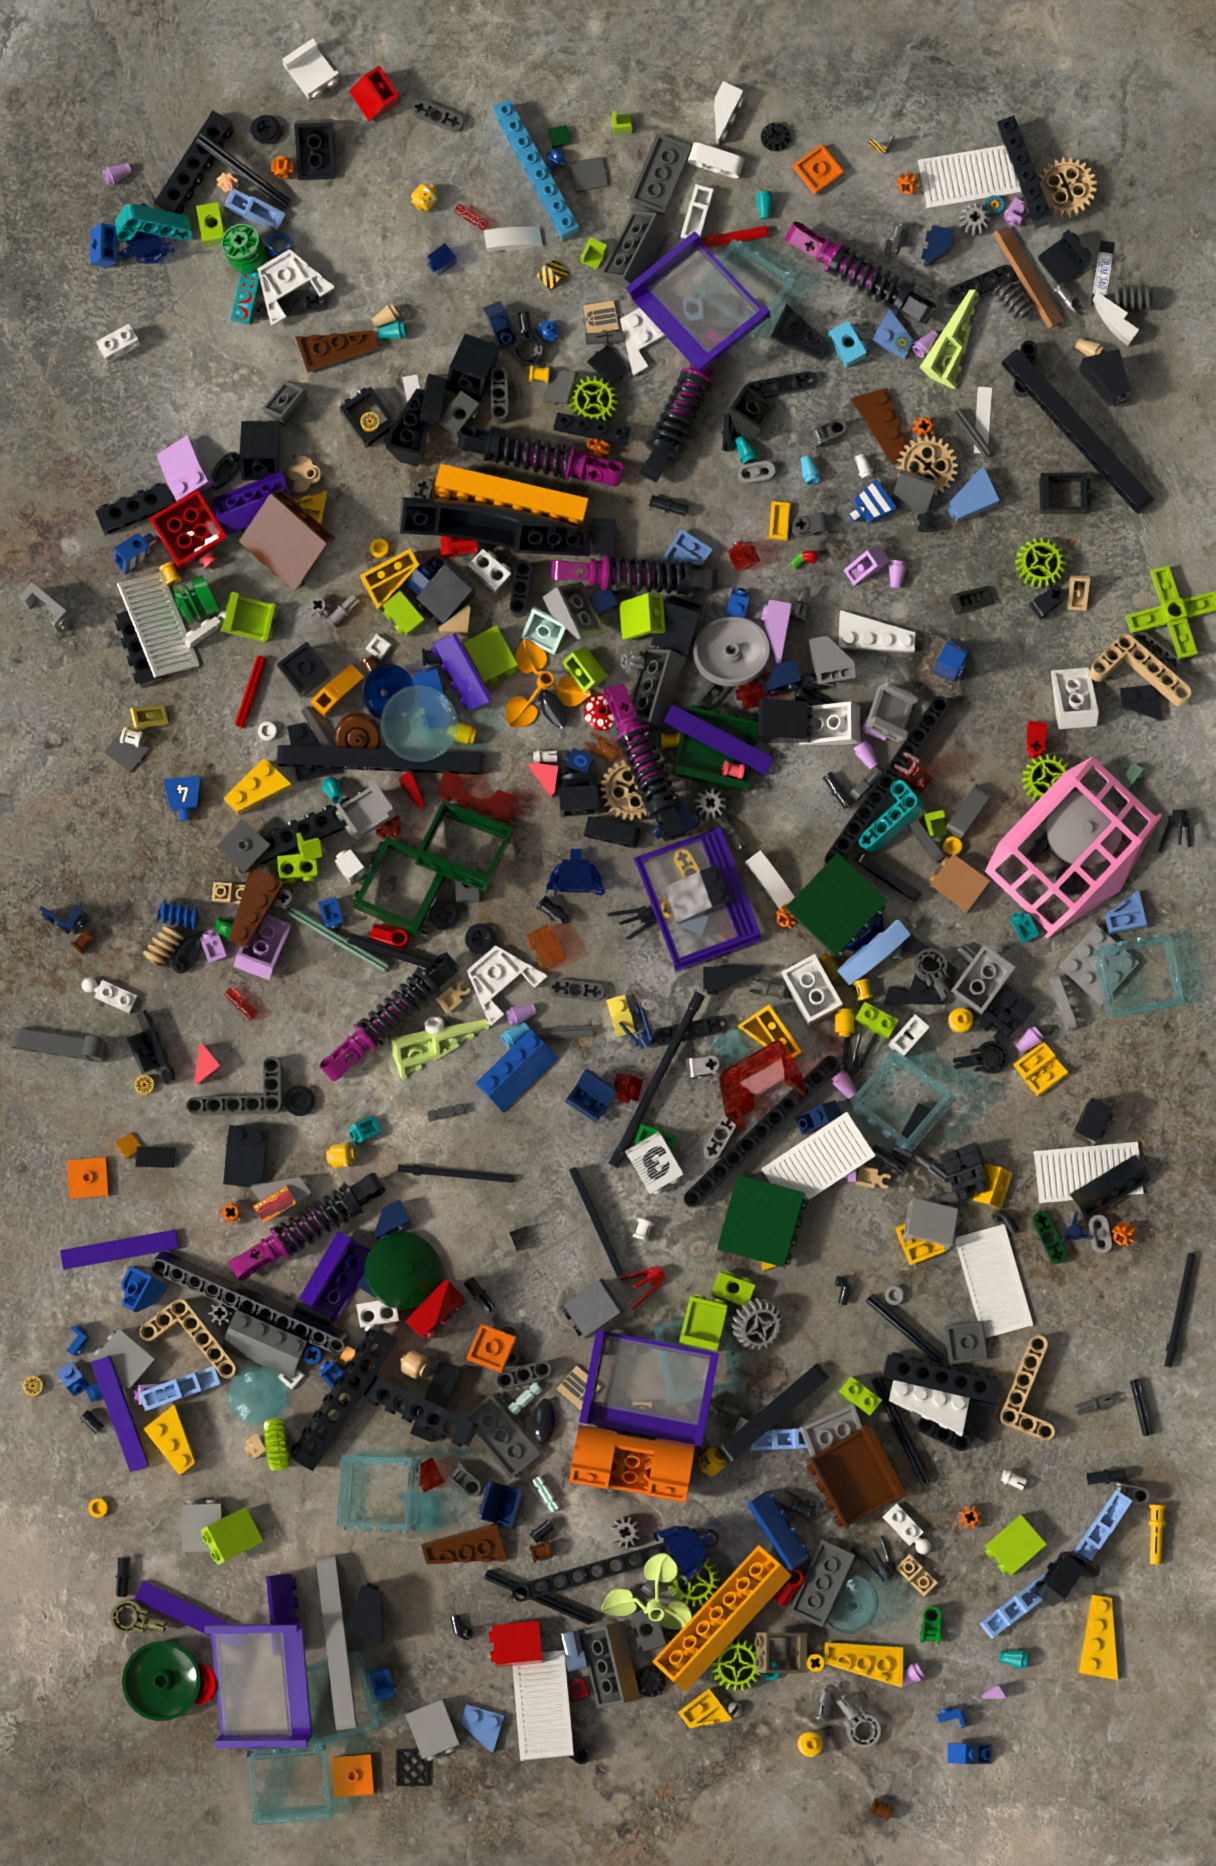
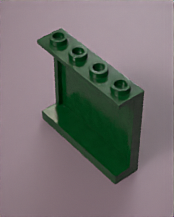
M693 704L685 709L686 712L755 748L759 725L757 719L750 717L742 719L738 718L739 715L728 713L727 715L720 714L721 711L716 709H709L707 711L703 710L702 706ZM680 731L672 776L746 792L750 786L748 780L751 768L745 766L742 780L722 776L725 760L736 765L741 763Z
M837 853L792 899L783 911L787 915L791 914L832 954L831 957L833 958L836 955L840 957L847 950L845 945L849 941L853 943L860 936L858 933L862 927L866 929L873 922L871 918L875 914L880 915L886 908L884 904L888 900Z
M737 1175L717 1250L786 1269L787 1265L790 1266L793 1254H790L792 1246L795 1247L798 1235H795L797 1227L800 1228L802 1225L803 1217L801 1212L802 1209H806L808 1198H805V1192Z

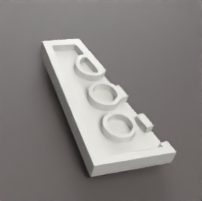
M840 610L838 647L850 650L914 653L915 632Z
M893 1380L889 1397L890 1402L911 1412L914 1411L922 1415L921 1417L927 1420L930 1419L938 1423L939 1426L945 1429L948 1428L962 1437L970 1398Z

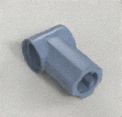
M578 1630L561 1634L568 1672L587 1668Z

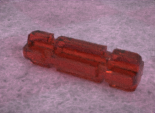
M458 204L455 208V214L458 216H463V219L475 226L478 225V228L483 231L487 229L489 225L488 220L481 219V216L470 209H466L462 204Z

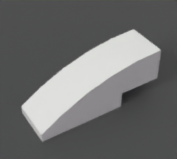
M695 184L680 238L686 239L694 231L701 236L714 189Z
M506 227L484 230L487 253L500 250L508 252L543 246L540 227Z
M1096 292L1093 302L1102 320L1119 340L1129 346L1139 329L1125 320L1128 314L1126 311Z
M761 850L745 862L747 868L757 879L756 881L779 909L792 901L794 895Z

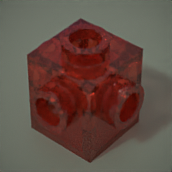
M738 541L733 544V548L727 551L736 572L748 570L760 562L752 541Z
M756 679L739 685L738 689L735 690L736 699L741 701L743 710L759 707V698L764 696L762 685H758Z
M397 815L376 828V835L382 839H385L386 836L396 838L402 830L400 828V817Z
M617 1073L613 1085L617 1089L614 1097H617L619 1102L629 1104L630 1101L638 1102L643 1079Z
M433 1457L412 1468L415 1474L412 1479L416 1487L421 1486L424 1493L445 1482Z

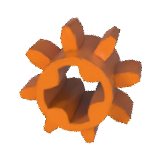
M278 156L276 161L272 160L271 172H275V177L287 179L289 174L293 175L294 163H290L291 159L289 157Z
M907 171L905 175L902 173L899 175L896 186H899L900 193L902 192L909 196L911 192H917L921 181L917 180V174Z
M921 416L919 422L914 420L913 424L917 427H914L912 432H916L918 434L917 437H924L929 434L933 436L934 431L931 429L935 428L936 424H931V417L924 419ZM921 425H924V427L927 428V430L924 431V429L921 428Z
M592 438L588 440L587 449L590 450L589 454L591 456L601 458L609 453L610 443L607 441Z
M785 904L776 912L778 914L777 921L783 928L788 926L791 929L796 926L798 921L791 914L787 915L783 911L787 906Z
M229 1201L228 1206L222 1204L224 1212H220L219 1215L225 1216L224 1223L230 1220L231 1225H234L235 1220L242 1221L239 1215L243 1214L244 1211L238 1210L240 1207L239 1203L235 1206L232 1201ZM235 1208L234 1212L236 1215L228 1217L229 1213L227 1211Z
M1121 1221L1112 1230L1115 1233L1113 1239L1119 1245L1126 1244L1129 1246L1137 1238L1135 1235L1136 1228L1129 1222L1123 1223Z
M964 1506L965 1512H958L961 1515V1520L958 1523L963 1522L965 1524L964 1529L968 1525L975 1529L974 1524L976 1522L981 1523L978 1520L981 1512L976 1513L974 1511L975 1506L971 1510ZM971 1512L973 1513L974 1521H969L968 1523L965 1514H970Z

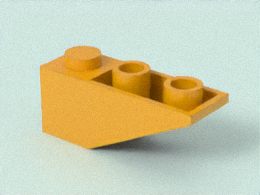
M350 664L319 691L310 701L311 705L326 718L365 677Z

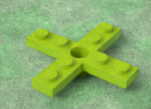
M1169 565L1151 570L1150 574L1161 606L1126 615L1131 635L1167 625L1178 659L1181 660L1197 655L1198 652L1187 619L1215 612L1216 591L1182 600L1179 597ZM1171 606L1177 607L1181 615L1177 617L1172 616L1168 608Z

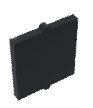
M608 345L600 351H596L595 355L587 361L610 384L618 378L621 379L623 374L631 368Z

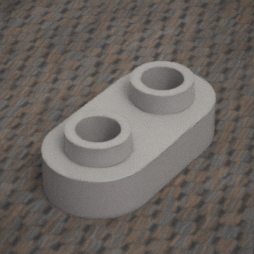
M769 461L744 464L738 469L737 477L743 484L769 481L775 474V467ZM767 469L769 473L764 475L762 470ZM747 472L750 474V477L745 478L743 474Z
M1095 1215L1088 1223L1089 1233L1093 1236L1091 1244L1096 1253L1104 1254L1112 1247L1109 1224L1104 1216ZM1095 1222L1101 1223L1100 1229L1095 1227ZM1099 1241H1103L1105 1243V1246L1103 1248H1100L1098 1246Z

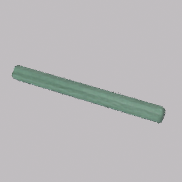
M292 907L290 909V917L380 971L386 972L388 970V962L364 948L348 944V938L326 927L323 923L298 908Z

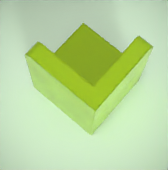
M613 110V135L632 134L631 114L616 115V110Z
M590 237L581 254L580 262L598 269L607 251V245Z
M943 810L924 814L926 830L931 839L947 835Z
M296 833L298 849L303 861L322 857L319 838L304 841L301 833Z

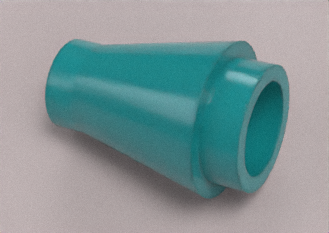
M771 191L757 192L755 199L759 219L771 218L774 197Z
M397 321L378 328L380 339H403V337H407L405 322Z
M744 436L737 438L735 443L740 462L743 464L755 463L758 459L757 452Z
M334 777L326 778L322 783V790L333 803L341 802L340 781Z
M1024 1650L1001 1651L999 1662L1022 1670V1668H1027L1029 1653L1024 1652Z

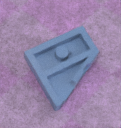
M888 310L872 339V343L903 359L906 358L914 343L891 310ZM901 335H904V338L907 336L910 339V346H907V350L904 348V351L901 348L898 350V346L895 347L894 345L897 343L894 342L897 339L896 337L899 336L901 338Z
M680 529L661 560L667 559L669 562L678 560L681 563L686 559H690L691 565L703 566L713 549Z
M1139 890L1105 914L1109 934L1147 927Z
M466 1704L461 1724L490 1752H494L504 1715Z

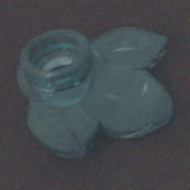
M728 1029L726 1037L718 1036L711 1039V1046L717 1052L715 1057L721 1058L724 1061V1066H728L733 1061L739 1062L746 1056V1048L741 1044L740 1035L734 1030ZM738 1048L739 1053L734 1055L733 1051Z

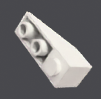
M724 81L715 96L714 102L717 145H719L721 140H725L729 131L726 129L729 124H733L737 115L735 111L737 107L741 108L745 99L743 98V90Z

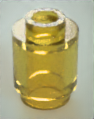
M825 953L818 960L827 977L833 982L841 976L837 971L841 965L835 957H831L832 954L828 955Z

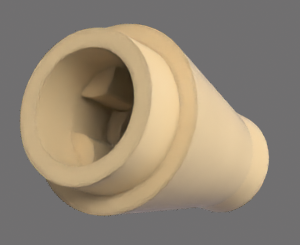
M393 303L391 305L387 304L371 320L375 327L379 328L380 326L397 321L400 314Z
M1079 338L1075 346L1076 349L1080 350L1087 357L1104 353L1105 350L1101 346L1102 344Z

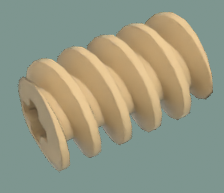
M163 926L164 934L157 933L160 940L153 939L152 941L155 946L148 945L150 952L143 951L145 957L159 968L158 963H166L163 957L170 958L167 951H175L172 945H180L177 939H185L171 927Z

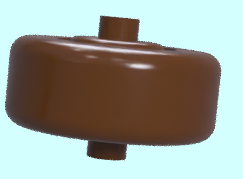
M361 712L350 713L344 716L337 724L335 730V743L337 747L378 749L380 745V727L376 720L368 714Z

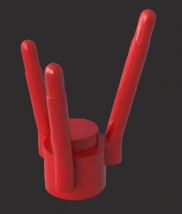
M652 1266L646 1270L620 1278L623 1281L647 1274V1278L635 1284L633 1288H638L647 1282L651 1285L655 1284L631 1306V1309H635L651 1293L663 1285L662 1281L666 1280V1277L659 1266L656 1268Z

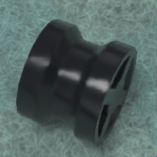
M923 513L917 515V520L919 521L918 532L936 531V525L934 524L936 520L935 514Z

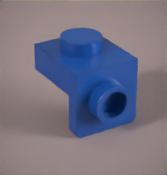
M733 588L725 615L744 618L751 593L747 592L744 588Z
M336 896L317 902L326 927L335 928L340 926L341 922H344Z
M71 1325L70 1329L78 1334V1336L66 1351L73 1356L76 1354L80 1355L85 1349L86 1345L84 1343L89 1337L85 1335L87 1331L81 1326L77 1325L74 1327Z
M73 1361L56 1372L73 1396L81 1393L89 1386V1383Z
M326 1361L319 1367L321 1371L318 1374L333 1388L334 1381L341 1376L343 1371L334 1361Z
M388 1666L369 1672L376 1701L388 1700L395 1696Z
M950 1707L940 1709V1714L936 1715L938 1723L957 1718L960 1728H965V1723L968 1722L965 1712L960 1711V1708L951 1710Z

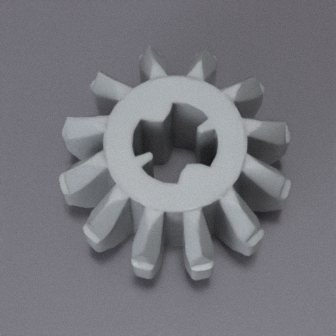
M974 203L973 208L968 204L966 209L961 210L962 215L958 218L961 221L960 228L966 227L965 233H968L970 230L973 236L976 231L981 235L983 229H988L987 223L991 221V218L987 217L989 211H983L984 205L977 208V203ZM972 217H976L977 222H974Z
M707 788L704 789L705 795L699 792L697 796L700 799L694 800V803L698 804L695 807V811L702 810L698 816L702 817L706 814L705 820L707 821L709 820V815H712V819L716 820V813L722 816L723 812L721 810L726 809V805L722 804L726 802V798H720L722 795L721 791L715 795V788H712L711 793L708 792ZM707 801H709V803H710V801H713V802H714V805H713L714 807H713V808H711V806H710V808L706 807V806H707Z
M621 1516V1524L617 1519H614L617 1528L609 1526L611 1530H615V1533L608 1534L609 1537L616 1536L612 1540V1544H615L618 1540L620 1541L618 1548H621L623 1542H625L626 1549H629V1541L633 1546H636L633 1537L638 1540L641 1539L640 1536L635 1535V1532L642 1531L641 1528L634 1530L638 1521H635L632 1525L630 1524L632 1517H629L627 1523H625L624 1516ZM628 1527L630 1529L628 1531H631L630 1536L622 1538L620 1536L622 1534H619L620 1529Z

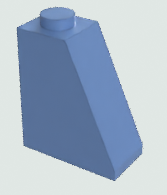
M984 467L980 468L950 501L948 512L952 519L955 518L956 523L998 505L999 498Z

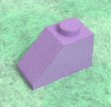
M879 545L864 552L845 568L844 572L854 586L879 571L890 560Z

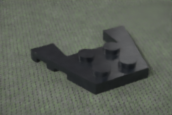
M912 934L905 940L902 950L916 955L922 950L930 949ZM938 957L924 960L922 962L923 969L931 972L939 969V964L936 961ZM947 961L946 971L949 979L945 982L950 990L957 968ZM915 973L909 993L889 986L883 1004L944 1005L945 1001H941L936 988L933 986L928 987L926 981L921 980Z

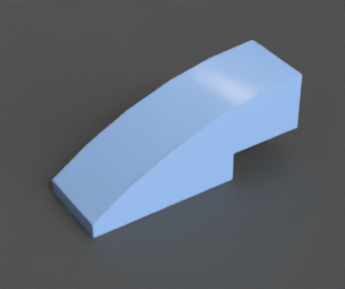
M236 189L230 191L223 208L243 218L274 230H278L285 215L284 212L253 196L249 197Z

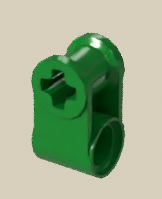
M927 1606L922 1612L920 1643L928 1641L940 1644L941 1612L935 1606ZM932 1609L935 1610L937 1617L934 1620H928L927 1612Z

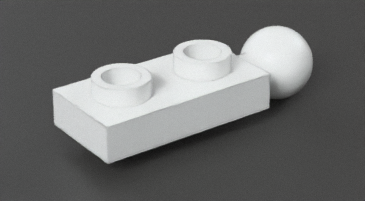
M225 609L218 613V617L206 619L197 630L192 629L186 634L185 645L191 649L219 629L224 617H226Z
M91 977L85 978L82 982V989L85 992H96L95 999L130 1014L137 995L103 980L98 985L96 980Z
M898 1504L893 1506L882 1517L909 1546L914 1542L918 1553L927 1554L931 1550V1543L927 1539L920 1538L924 1532Z

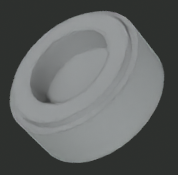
M891 1286L885 1291V1300L890 1305H898L904 1299V1292L898 1286Z

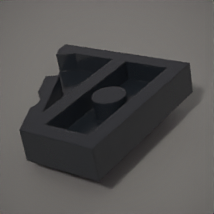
M1144 685L1120 688L1121 706L1123 709L1154 718L1156 721L1163 720L1159 691L1154 686Z

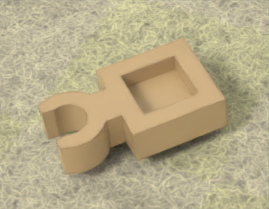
M463 980L455 984V989L451 986L447 987L442 992L443 994L435 999L446 1013H450L462 1002L461 995H466L470 992V988H466L464 991L460 989V986L464 983Z
M859 1166L855 1185L874 1189L875 1184H878L880 1188L888 1189L889 1186L884 1185L882 1179H890L891 1176L888 1174L879 1176L877 1175L878 1169Z

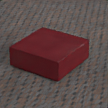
M584 1677L567 1683L568 1693L572 1702L590 1696Z

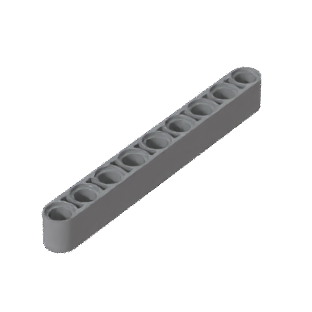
M336 1555L316 1558L335 1724L337 1731L357 1728L338 1563Z

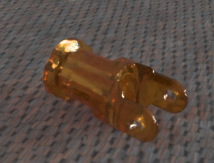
M591 732V735L598 739V745L594 746L589 742H585V745L597 754L601 753L609 758L610 762H613L621 748H616L608 743L606 738L596 732Z

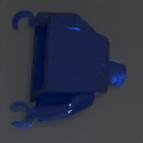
M145 203L140 204L142 206L148 207V205ZM137 231L131 240L124 241L127 247L120 251L119 254L125 262L134 256L139 264H158L167 256V253L173 254L175 249H168L172 243H163L158 235Z
M570 849V859H562V863L557 864L550 874L545 893L547 894L548 890H553L554 895L557 892L594 893L595 889L601 891L596 892L595 895L602 896L605 894V889L603 888L601 874L596 866L590 864L589 860L582 859V849Z
M674 1525L662 1531L656 1530L653 1535L654 1539L659 1541L657 1533L661 1538L665 1539L667 1547L682 1572L678 1575L677 1579L680 1577L685 1578V1583L682 1584L685 1586L701 1572L705 1565L707 1552L704 1546L714 1541L709 1531L698 1536L695 1530H691L688 1526Z

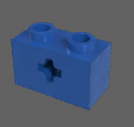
M100 223L91 228L90 265L108 268L117 263L118 238L116 226Z

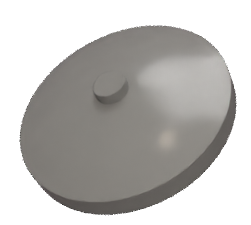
M724 617L712 621L699 632L694 643L693 653L696 667L706 679L722 686H739L751 682L764 671L769 661L770 649L766 634L757 624L741 617Z
M1079 790L1072 791L1048 815L1046 821L1047 839L1058 857L1067 863L1073 864L1109 826L1111 820ZM1089 790L1095 797L1099 794L1097 791ZM1104 796L1101 803L1117 817L1120 813L1118 808L1107 796ZM1115 827L1101 842V845L1111 855L1115 852L1121 841L1122 831ZM1095 849L1080 866L1096 865L1105 861L1106 858Z

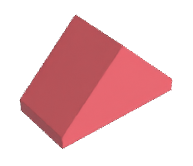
M531 762L529 769L550 797H554L558 766Z
M199 1044L195 1083L200 1085L221 1069V1066L203 1044Z

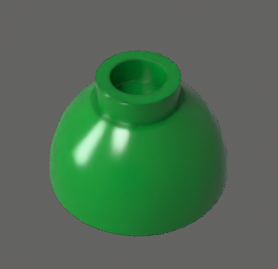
M226 917L216 919V930L221 940L230 941L229 936L234 919Z

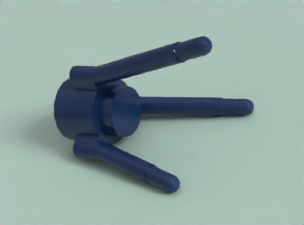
M634 1003L643 1031L637 1034L638 1038L636 1039L622 1022H619V1025L632 1039L635 1047L640 1045L641 1049L653 1045L655 1041L644 1008L640 1009L638 1003Z
M1077 1211L1074 1213L1071 1226L1066 1230V1236L1061 1239L1062 1242L1068 1239L1076 1241L1079 1238L1093 1239V1236L1083 1234L1082 1228L1076 1224L1078 1218Z

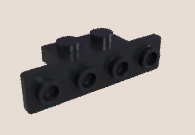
M558 412L553 430L627 445L631 428Z
M146 1009L142 1010L137 1014V1019L143 1032L128 1037L127 1041L141 1074L159 1068L165 1085H169L175 1080L174 1069L169 1065L167 1053L160 1044V1037L154 1030L151 1016L147 1013Z

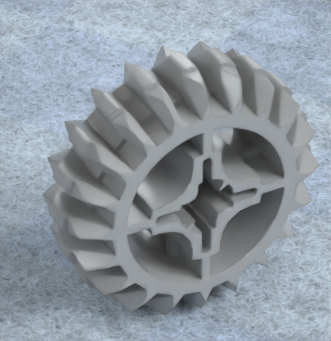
M755 1298L754 1303L748 1300L747 1306L742 1304L743 1309L741 1311L736 1310L738 1316L733 1317L735 1322L731 1324L734 1329L732 1332L736 1336V1340L743 1347H748L750 1350L755 1348L760 1351L761 1346L767 1349L768 1343L774 1345L772 1340L774 1338L779 1339L777 1333L782 1332L780 1326L784 1325L781 1320L783 1316L779 1308L774 1306L775 1304L766 1299L760 1301ZM760 1312L769 1313V1314H767V1315H764V1314L758 1315V1313H760ZM750 1333H751V1334H755V1333L757 1334V1336H747V1335L750 1334Z

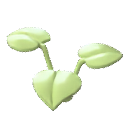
M666 1553L653 1556L644 1567L645 1577L648 1580H655V1599L650 1600L647 1607L638 1598H633L632 1592L626 1588L612 1590L601 1607L603 1613L614 1616H626L636 1610L637 1603L644 1610V1613H648L652 1621H659L663 1627L668 1629H682L692 1618L689 1607L683 1601L672 1600L668 1606H665L659 1600V1581L669 1582L677 1575L676 1562Z

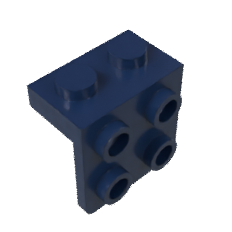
M43 906L39 908L42 912L41 916L51 924L54 922L58 923L59 929L68 935L70 932L75 935L79 928L83 929L88 921L86 919L88 915L78 906L75 907L67 921L59 918Z
M585 1069L565 1102L597 1123L609 1107L617 1089L610 1082L600 1078L595 1072Z
M488 1481L484 1488L482 1504L478 1509V1518L515 1529L526 1491Z

